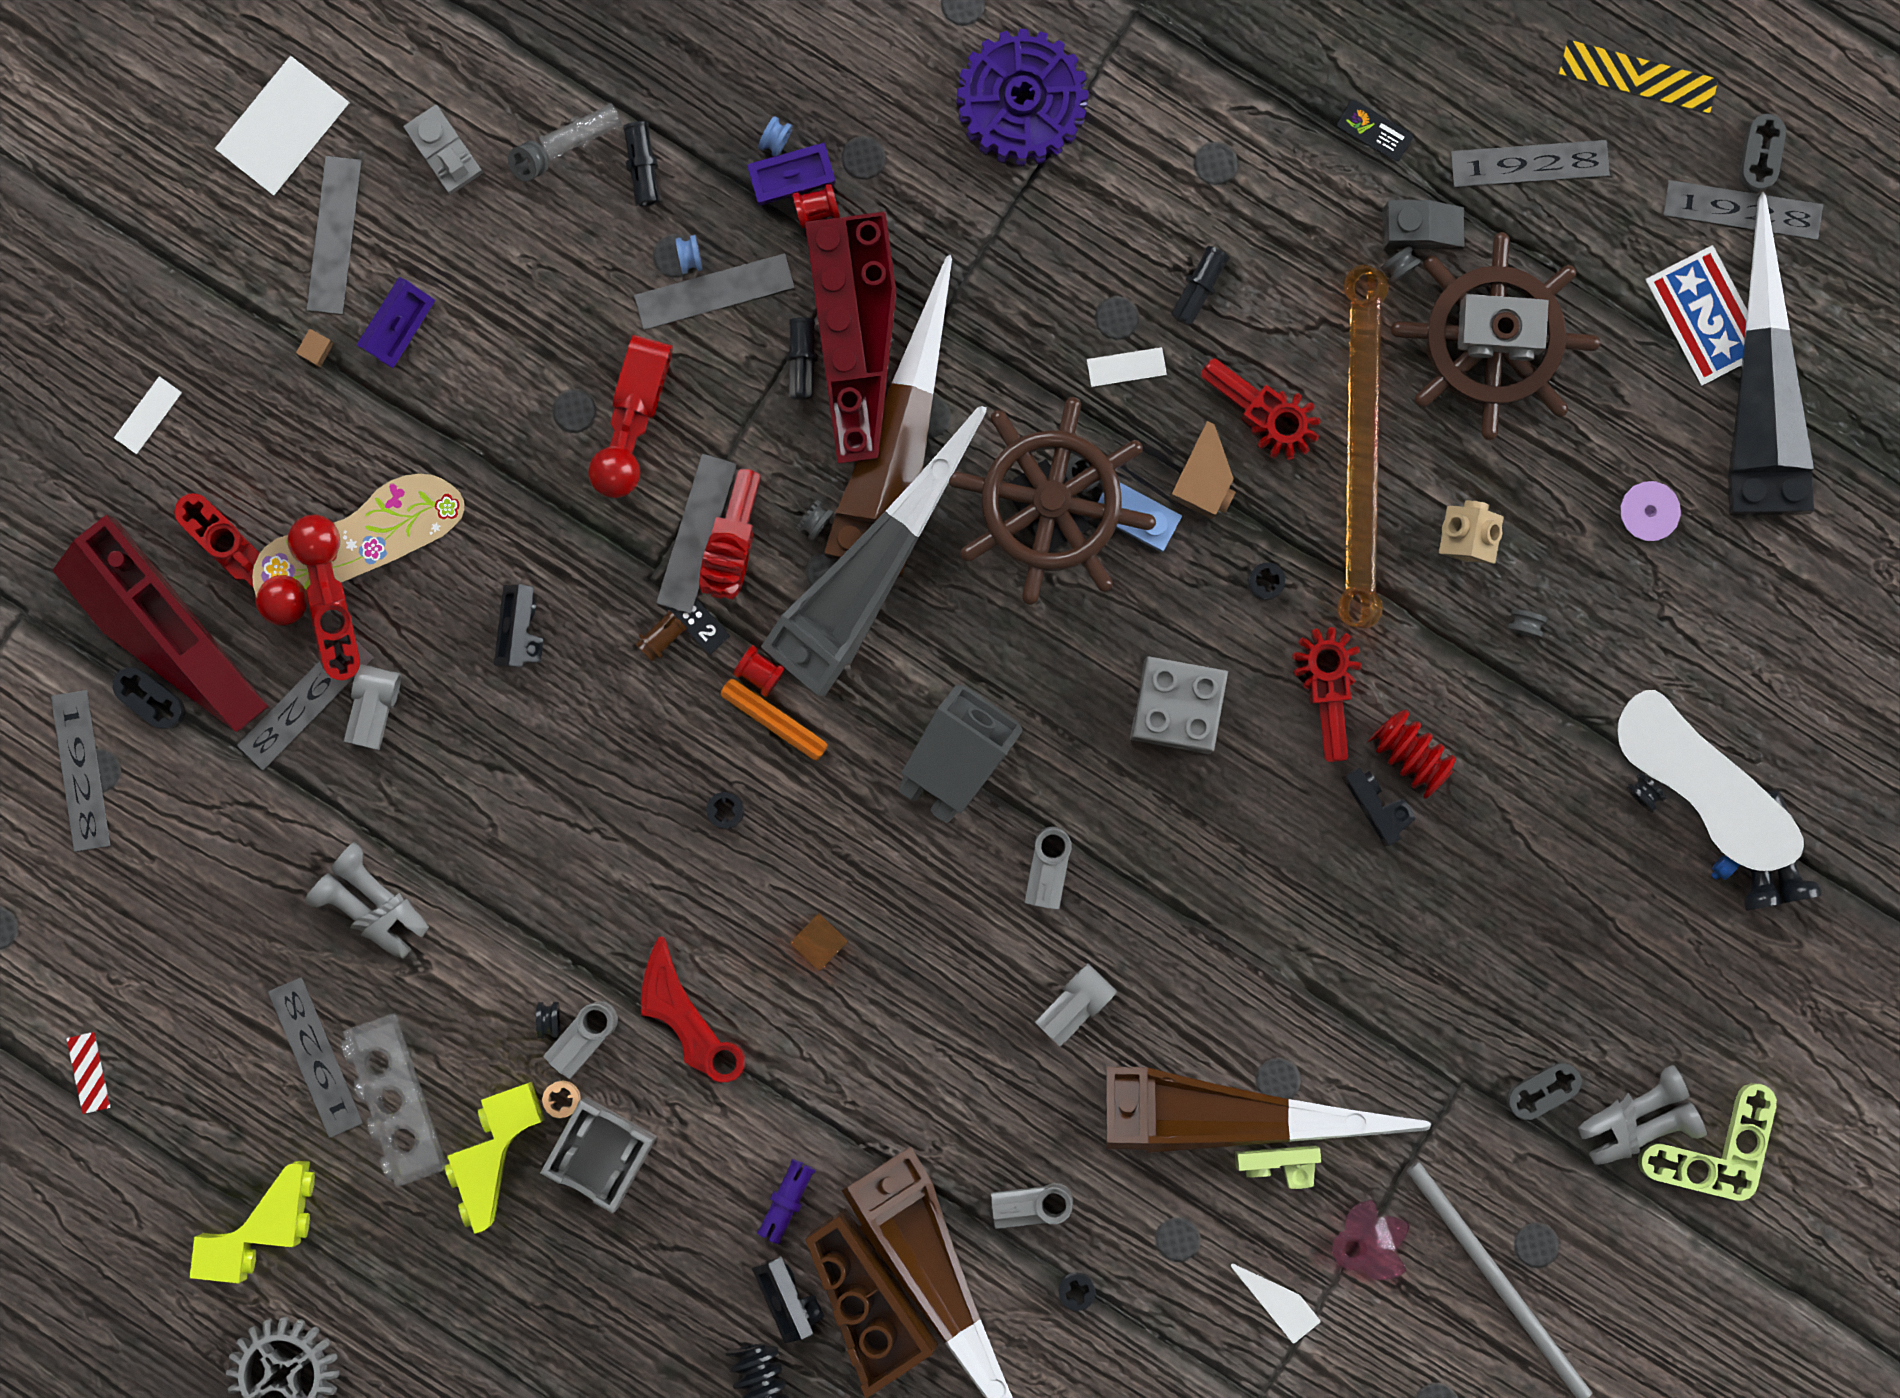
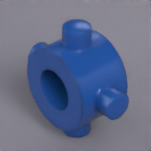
M1724 854L1713 865L1712 870L1714 872L1711 875L1716 880L1720 877L1726 880L1737 870L1740 864Z

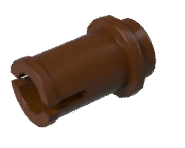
M669 610L645 635L642 633L638 635L641 639L635 645L651 661L657 657L661 659L663 657L661 653L688 628Z

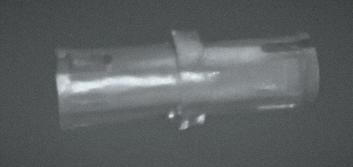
M609 103L607 106L580 119L578 116L570 119V124L538 138L547 153L549 161H551L553 158L580 145L583 148L591 145V140L613 129L622 127V123L617 118L618 114L612 103Z

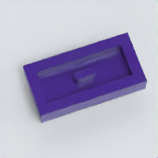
M825 143L747 164L759 206L792 197V193L799 192V194L824 188L826 184H836Z
M398 277L357 343V346L385 365L394 368L434 304L435 299L409 281Z

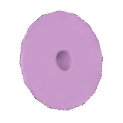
M1656 481L1642 482L1633 486L1624 495L1620 506L1621 519L1625 528L1634 537L1644 541H1658L1669 536L1677 527L1681 517L1680 503L1676 494L1667 485Z

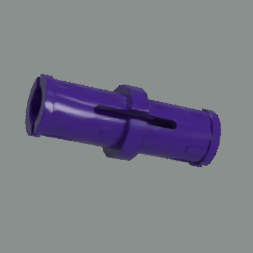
M791 1159V1164L778 1192L773 1191L770 1197L773 1202L760 1229L757 1231L759 1236L766 1238L775 1224L776 1226L769 1241L779 1245L794 1212L800 1211L802 1204L799 1201L812 1175L816 1171L814 1168L806 1165L803 1167L797 1180V1175L803 1163L795 1159Z

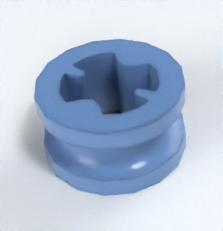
M776 116L772 117L763 132L758 149L762 151L770 149L773 157L780 155L793 126L789 123L781 125L779 118Z
M690 235L688 241L675 238L682 274H687L690 268L702 271L696 235Z

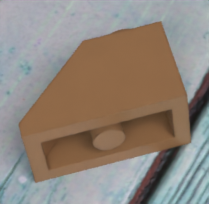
M1206 422L1169 498L1211 519L1216 516L1218 511L1226 513L1235 495V491L1229 489L1234 478L1215 424Z

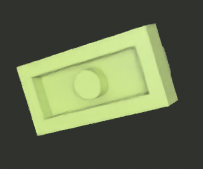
M1316 1145L1235 1151L1236 1168L1239 1171L1246 1170V1177L1271 1176V1168L1283 1166L1289 1189L1313 1187L1315 1163H1321L1320 1148Z

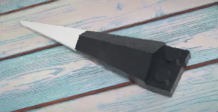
M1762 192L1757 201L1745 340L1728 471L1730 515L1811 514L1814 512L1812 478L1814 466L1767 198L1765 193Z

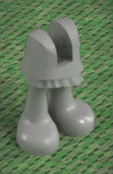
M353 842L334 862L331 870L359 889L376 904L377 908L371 910L331 873H327L317 882L304 901L308 905L317 908L325 904L334 905L355 920L350 928L362 931L360 936L372 940L387 952L403 959L411 951V948L398 935L390 931L389 928L398 919L407 929L423 937L429 926L412 907L408 899L404 900L400 893L393 895L364 868L362 848Z
M1674 1065L1662 1071L1659 1084L1649 1092L1634 1100L1628 1093L1620 1103L1617 1099L1611 1106L1593 1115L1578 1127L1582 1139L1599 1135L1611 1128L1614 1132L1615 1140L1603 1144L1589 1153L1595 1165L1606 1164L1623 1158H1631L1632 1154L1640 1153L1639 1148L1676 1131H1682L1695 1139L1707 1135L1704 1123L1695 1106L1690 1101L1684 1102L1671 1111L1637 1126L1636 1119L1665 1105L1689 1098L1687 1087Z

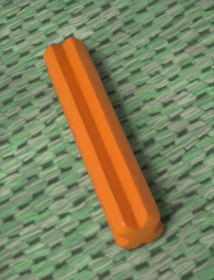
M729 679L720 693L722 698L811 759L819 760L826 751L828 745L824 740L735 679Z

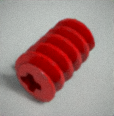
M1404 709L1393 714L1366 743L1379 738L1381 741L1376 752L1381 754L1391 750L1392 754L1388 764L1391 766L1402 761L1404 765L1399 775L1404 777L1414 772L1416 776L1411 787L1414 789L1426 784L1427 788L1423 798L1427 799L1453 773L1452 768L1456 762V757L1450 755L1440 759L1445 746L1437 744L1429 748L1428 746L1433 735L1427 732L1417 736L1421 723L1414 721L1405 725L1409 711Z

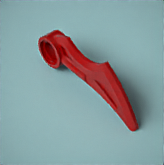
M660 936L650 954L644 974L641 993V1015L657 1018L673 1028L682 1043L684 1063L706 1073L713 1080L720 1083L738 1079L746 1066V1057L743 1050L737 1044L720 1042L684 991L672 963L666 939ZM722 1050L732 1052L736 1058V1067L729 1074L719 1073L714 1067V1057Z

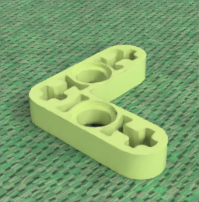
M1757 1083L1744 1085L1738 1091L1722 1158L1662 1143H1651L1646 1145L1638 1156L1640 1171L1645 1176L1656 1181L1732 1200L1743 1201L1749 1199L1755 1194L1758 1187L1777 1103L1774 1092L1769 1087ZM1757 1090L1760 1091V1098L1766 1100L1765 1107L1757 1108L1754 1120L1762 1121L1761 1128L1750 1123H1740L1742 1116L1751 1119L1753 1108L1751 1105L1746 1104L1748 1096H1755ZM1745 1130L1753 1131L1757 1137V1146L1750 1153L1740 1152L1736 1145L1737 1136ZM1662 1150V1158L1678 1163V1154H1682L1683 1157L1678 1165V1179L1672 1178L1676 1173V1170L1660 1167L1658 1172L1654 1173V1166L1648 1164L1649 1157L1657 1156L1658 1151ZM1696 1160L1704 1161L1708 1167V1176L1701 1183L1691 1182L1687 1175L1689 1164ZM1718 1164L1723 1165L1719 1173L1736 1176L1738 1170H1741V1177L1747 1180L1746 1187H1739L1737 1193H1733V1185L1717 1181L1718 1188L1713 1189L1712 1187L1718 1178Z

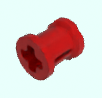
M831 183L826 184L825 189L804 195H800L799 192L792 193L801 228H806L805 222L817 221L828 217H840Z
M752 645L739 661L732 675L737 678L744 677L761 689V695L767 697L782 677L786 668L782 665L776 666L757 653L758 648Z

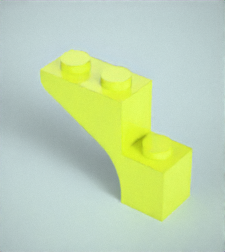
M532 1082L482 1099L483 1108L478 1109L479 1119L485 1133L492 1132L493 1139L447 1156L450 1162L445 1165L448 1181L452 1188H459L463 1200L462 1203L458 1204L459 1212L465 1227L472 1226L474 1234L484 1231L495 1221L506 1153L511 1142L524 1129L545 1120Z
M297 1161L287 1165L244 1225L238 1230L226 1234L202 1233L195 1236L190 1278L241 1283L247 1279V1274L253 1273L255 1268L256 1249H250L251 1243L295 1247L300 1244L301 1238L307 1237L310 1224V1214L304 1213L305 1199L312 1196L315 1180L314 1172H309L310 1162Z

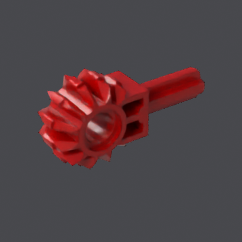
M1214 358L1202 370V379L1245 410L1241 420L1252 427L1251 433L1253 435L1265 434V437L1258 442L1257 447L1261 450L1271 443L1274 447L1270 452V458L1276 459L1280 449H1284L1286 460L1292 461L1294 458V446L1299 453L1306 455L1309 452V448L1304 440L1309 442H1316L1319 435L1308 428L1319 426L1321 423L1320 418L1306 417L1313 411L1315 406L1313 403H1308L1301 409L1298 406L1301 401V394L1296 393L1292 402L1287 403V396L1284 391L1277 393L1268 385H1265L1261 391H1258ZM1280 417L1291 418L1296 424V432L1289 436L1280 434L1275 428V421Z
M740 469L737 472L725 518L716 517L711 536L705 548L700 569L699 586L703 593L711 594V597L719 599L724 597L733 600L740 592L745 578L754 538L753 525L749 524L761 480L760 474L750 469Z
M1334 627L1327 629L1325 641L1319 629H1313L1311 637L1315 645L1305 638H1300L1298 644L1307 653L1297 652L1292 654V660L1304 662L1305 665L1293 671L1294 676L1297 677L1308 673L1309 677L1304 681L1302 687L1306 690L1309 689L1310 704H1319L1324 759L1327 762L1348 759L1343 701L1351 700L1350 685L1354 684L1355 679L1346 671L1347 669L1353 671L1361 669V663L1349 661L1350 656L1360 652L1359 647L1356 646L1346 650L1344 646L1349 642L1351 636L1345 633L1336 642V629ZM1322 650L1332 652L1337 659L1336 668L1331 673L1321 671L1316 664L1317 655Z

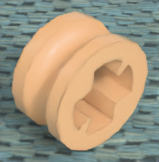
M564 1080L556 1081L549 1085L542 1097L543 1107L546 1112L556 1118H565L573 1114L581 1100L578 1088L573 1083ZM565 1088L571 1093L567 1097L573 1098L571 1107L563 1106L560 1110H557L552 1105L556 1101H551L552 1092L559 1093Z

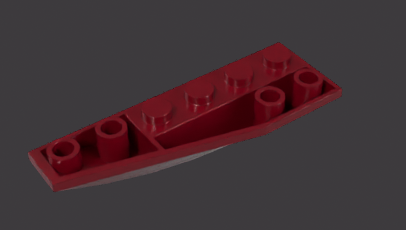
M886 211L805 222L838 464L878 459L897 293Z
M104 515L71 543L52 571L105 635L237 733L269 708L263 698L117 519Z

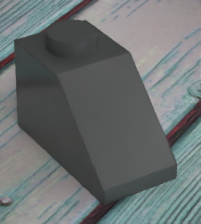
M1388 200L1382 210L1383 250L1405 249L1408 246H1411L1412 249L1464 248V207L1432 200Z

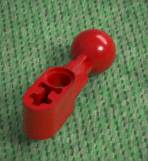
M633 335L630 340L613 398L612 407L614 411L610 424L614 433L609 447L600 450L594 455L588 468L591 485L599 494L605 497H624L631 493L639 482L640 466L633 455V450L637 438L645 434L649 418L652 419L656 412L671 362L673 345Z
M191 493L180 498L174 510L177 522L235 580H245L253 588L252 574L260 552L204 496ZM195 509L201 512L204 518L211 524L206 530L189 515L192 510ZM221 536H234V545L229 551L217 552L215 550L216 541ZM277 575L267 579L261 585L257 597H255L259 614L269 623L278 626L295 623L304 615L308 606L304 586L297 579L287 575Z
M307 515L298 519L290 528L287 538L288 548L292 556L299 563L306 565L308 569L310 585L306 589L321 666L331 678L347 680L352 678L359 670L360 657L351 616L347 608L343 584L335 579L331 560L334 559L340 548V534L336 525L328 518L321 515ZM328 610H337L342 615V624L335 631H325L320 625L321 616ZM347 635V641H339L342 653L345 656H350V660L344 662L345 669L338 670L334 664H329V661L336 657L334 645L330 642L324 646V640H339Z

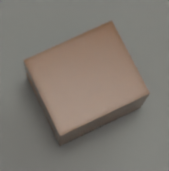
M309 329L296 354L321 368L334 343L330 339Z

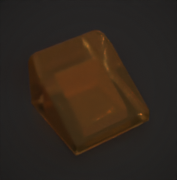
M818 913L790 944L820 971L848 940Z

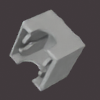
M1147 656L1143 664L1139 698L1130 740L1205 754L1213 753L1228 671Z
M585 1097L579 1101L540 1174L558 1184H565L591 1198L594 1204L614 1213L621 1204L657 1136Z

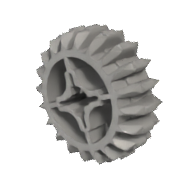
M282 1317L279 1320L277 1330L272 1319H267L263 1322V1332L256 1326L248 1330L252 1341L243 1337L238 1339L236 1344L244 1353L233 1352L229 1355V1360L239 1365V1367L230 1368L226 1371L227 1377L238 1378V1383L228 1387V1392L235 1394L240 1391L243 1396L242 1398H264L262 1395L269 1391H279L286 1398H325L322 1394L333 1395L337 1390V1387L326 1382V1379L331 1380L339 1376V1370L327 1369V1364L336 1361L338 1357L336 1353L324 1355L322 1350L331 1344L328 1338L318 1344L314 1341V1338L320 1331L319 1328L313 1327L307 1334H304L305 1321L299 1319L294 1324L293 1329L290 1330L289 1318ZM287 1341L299 1346L303 1352L297 1356L289 1357L284 1355L279 1348L274 1349L270 1342ZM259 1351L263 1356L261 1362L265 1368V1375L255 1385L252 1378V1364L255 1355ZM311 1361L314 1369V1383L307 1397L303 1392L305 1386L301 1380V1371ZM295 1362L298 1363L286 1377L288 1383H286L284 1378L282 1381L276 1380L274 1383L268 1384V1381L274 1378L275 1374L279 1371L277 1364H280L281 1369L285 1365L289 1367Z

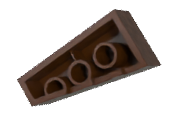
M846 1208L812 1230L805 1239L823 1288L827 1291L833 1308L834 1318L837 1325L840 1326L848 1348V1355L852 1365L855 1366L861 1382L860 1387L865 1398H869L931 1356L938 1343Z

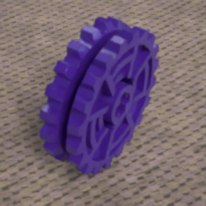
M1019 29L1018 36L1011 37L1008 31L1001 32L997 42L994 43L990 39L982 42L981 54L972 52L968 57V69L961 70L959 76L961 88H957L956 105L962 106L959 109L960 114L958 115L960 124L969 125L966 136L970 142L979 140L981 142L979 151L984 155L989 154L991 151L996 153L997 162L1005 164L1008 158L1015 159L1016 166H1025L1026 160L1033 158L1036 164L1044 163L1047 153L1050 152L1055 157L1061 154L1063 151L1062 147H1064L1063 142L1071 144L1076 138L1078 131L1076 126L1082 127L1086 114L1083 108L1087 106L1088 91L1082 89L1085 87L1084 82L1087 79L1085 72L1076 71V64L1078 63L1076 55L1071 54L1067 56L1063 51L1065 44L1060 40L1054 44L1048 42L1047 33L1040 31L1036 37L1029 36L1028 29ZM1021 91H1026L1029 93L1028 100H1025L1023 105L1017 104V96H1019Z

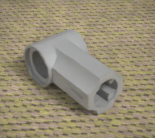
M360 664L353 681L351 698L354 702L344 742L380 750L389 710L394 707L401 684L400 673Z
M1047 827L1037 834L1024 903L1045 908H1060L1069 855L1072 850L1070 838L1063 829ZM1051 834L1060 836L1065 842L1063 852L1056 857L1047 856L1041 849L1043 839Z
M1089 963L1064 986V992L1035 1021L1059 1046L1066 1042L1089 1016L1091 1018L1094 1017L1117 993Z
M603 1001L586 1005L543 1057L559 1073L571 1079L606 1037L615 1030L618 1024V1015L614 1007ZM599 1010L605 1014L607 1026L604 1031H594L588 1025L587 1019L590 1011Z
M1051 1183L1043 1187L991 1193L995 1229L1041 1223H1063L1069 1218L1073 1208L1071 1191L1060 1183ZM1052 1193L1061 1195L1066 1201V1208L1058 1214L1048 1212L1043 1205V1200L1047 1195Z

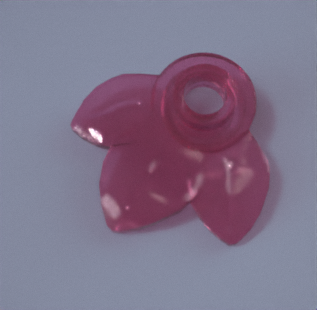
M1373 1200L1361 1202L1349 1211L1346 1216L1345 1230L1340 1232L1334 1239L1332 1245L1334 1259L1345 1269H1362L1374 1280H1388L1399 1277L1406 1272V1268L1393 1251L1405 1239L1410 1225L1402 1219L1393 1216L1378 1217V1211ZM1354 1241L1359 1244L1360 1250L1357 1255L1351 1257L1346 1254L1345 1247L1349 1242Z

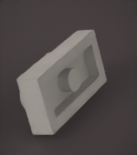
M437 104L403 126L450 195L483 174V171Z

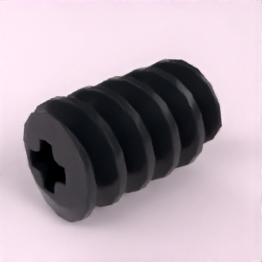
M759 1343L726 1352V1356L739 1358V1362L730 1367L729 1370L731 1373L743 1375L742 1379L733 1384L734 1389L746 1390L747 1394L741 1398H789L785 1394H776L786 1386L785 1379L773 1377L782 1370V1364L769 1361L779 1354L778 1347Z

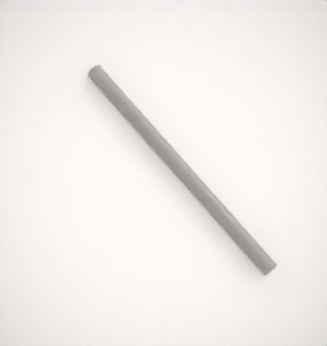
M1418 1161L1409 1167L1406 1172L1576 1398H1589L1592 1395V1391L1422 1164Z

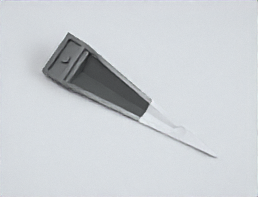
M978 407L932 461L876 522L822 577L782 614L762 644L761 648L815 694L826 696L846 664L851 663L945 490L951 475L954 473L980 425L987 407Z

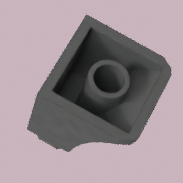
M955 685L936 710L901 774L904 776L899 792L910 800L917 801L923 791L927 790L938 798L932 806L931 812L944 823H948L958 812L962 813L1006 756L1023 731L1020 723L968 687Z

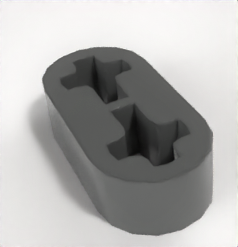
M1760 115L1747 128L1739 168V179L1741 184L1749 191H1765L1776 182L1779 176L1786 138V127L1784 122L1776 115ZM1766 124L1769 125V132L1775 134V137H1772L1766 143V148L1762 149L1763 136L1756 133V130H1760ZM1761 157L1764 158L1762 171L1767 172L1768 176L1757 182L1756 174L1750 173L1749 169H1753Z
M1566 1063L1552 1064L1515 1084L1509 1090L1506 1101L1508 1109L1513 1115L1524 1120L1538 1118L1578 1094L1582 1084L1580 1073L1575 1067ZM1557 1071L1564 1075H1571L1572 1079L1567 1082L1569 1089L1566 1092L1561 1088H1555L1549 1092L1546 1089L1548 1085L1557 1080L1555 1076ZM1524 1090L1526 1094L1531 1095L1540 1090L1542 1096L1531 1102L1533 1110L1529 1112L1526 1108H1517L1516 1103L1521 1100L1519 1095L1521 1091Z

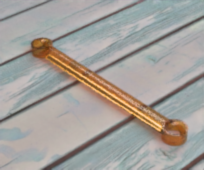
M1370 265L1354 267L1349 271L1344 281L1345 294L1351 301L1345 592L1341 595L1337 608L1338 614L1344 623L1348 626L1362 629L1376 624L1381 617L1383 609L1382 601L1378 594H1376L1381 302L1387 296L1389 285L1384 273ZM1365 273L1368 281L1367 299L1362 301L1355 294V285L1359 277ZM1357 594L1360 595L1362 602V614L1359 623L1352 620L1348 609L1350 601Z

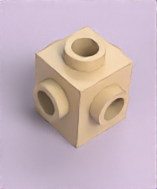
M1466 500L1464 507L1447 506L1445 521L1442 525L1439 554L1463 562L1495 564L1499 541L1502 537L1504 516L1488 511L1489 504L1478 501Z

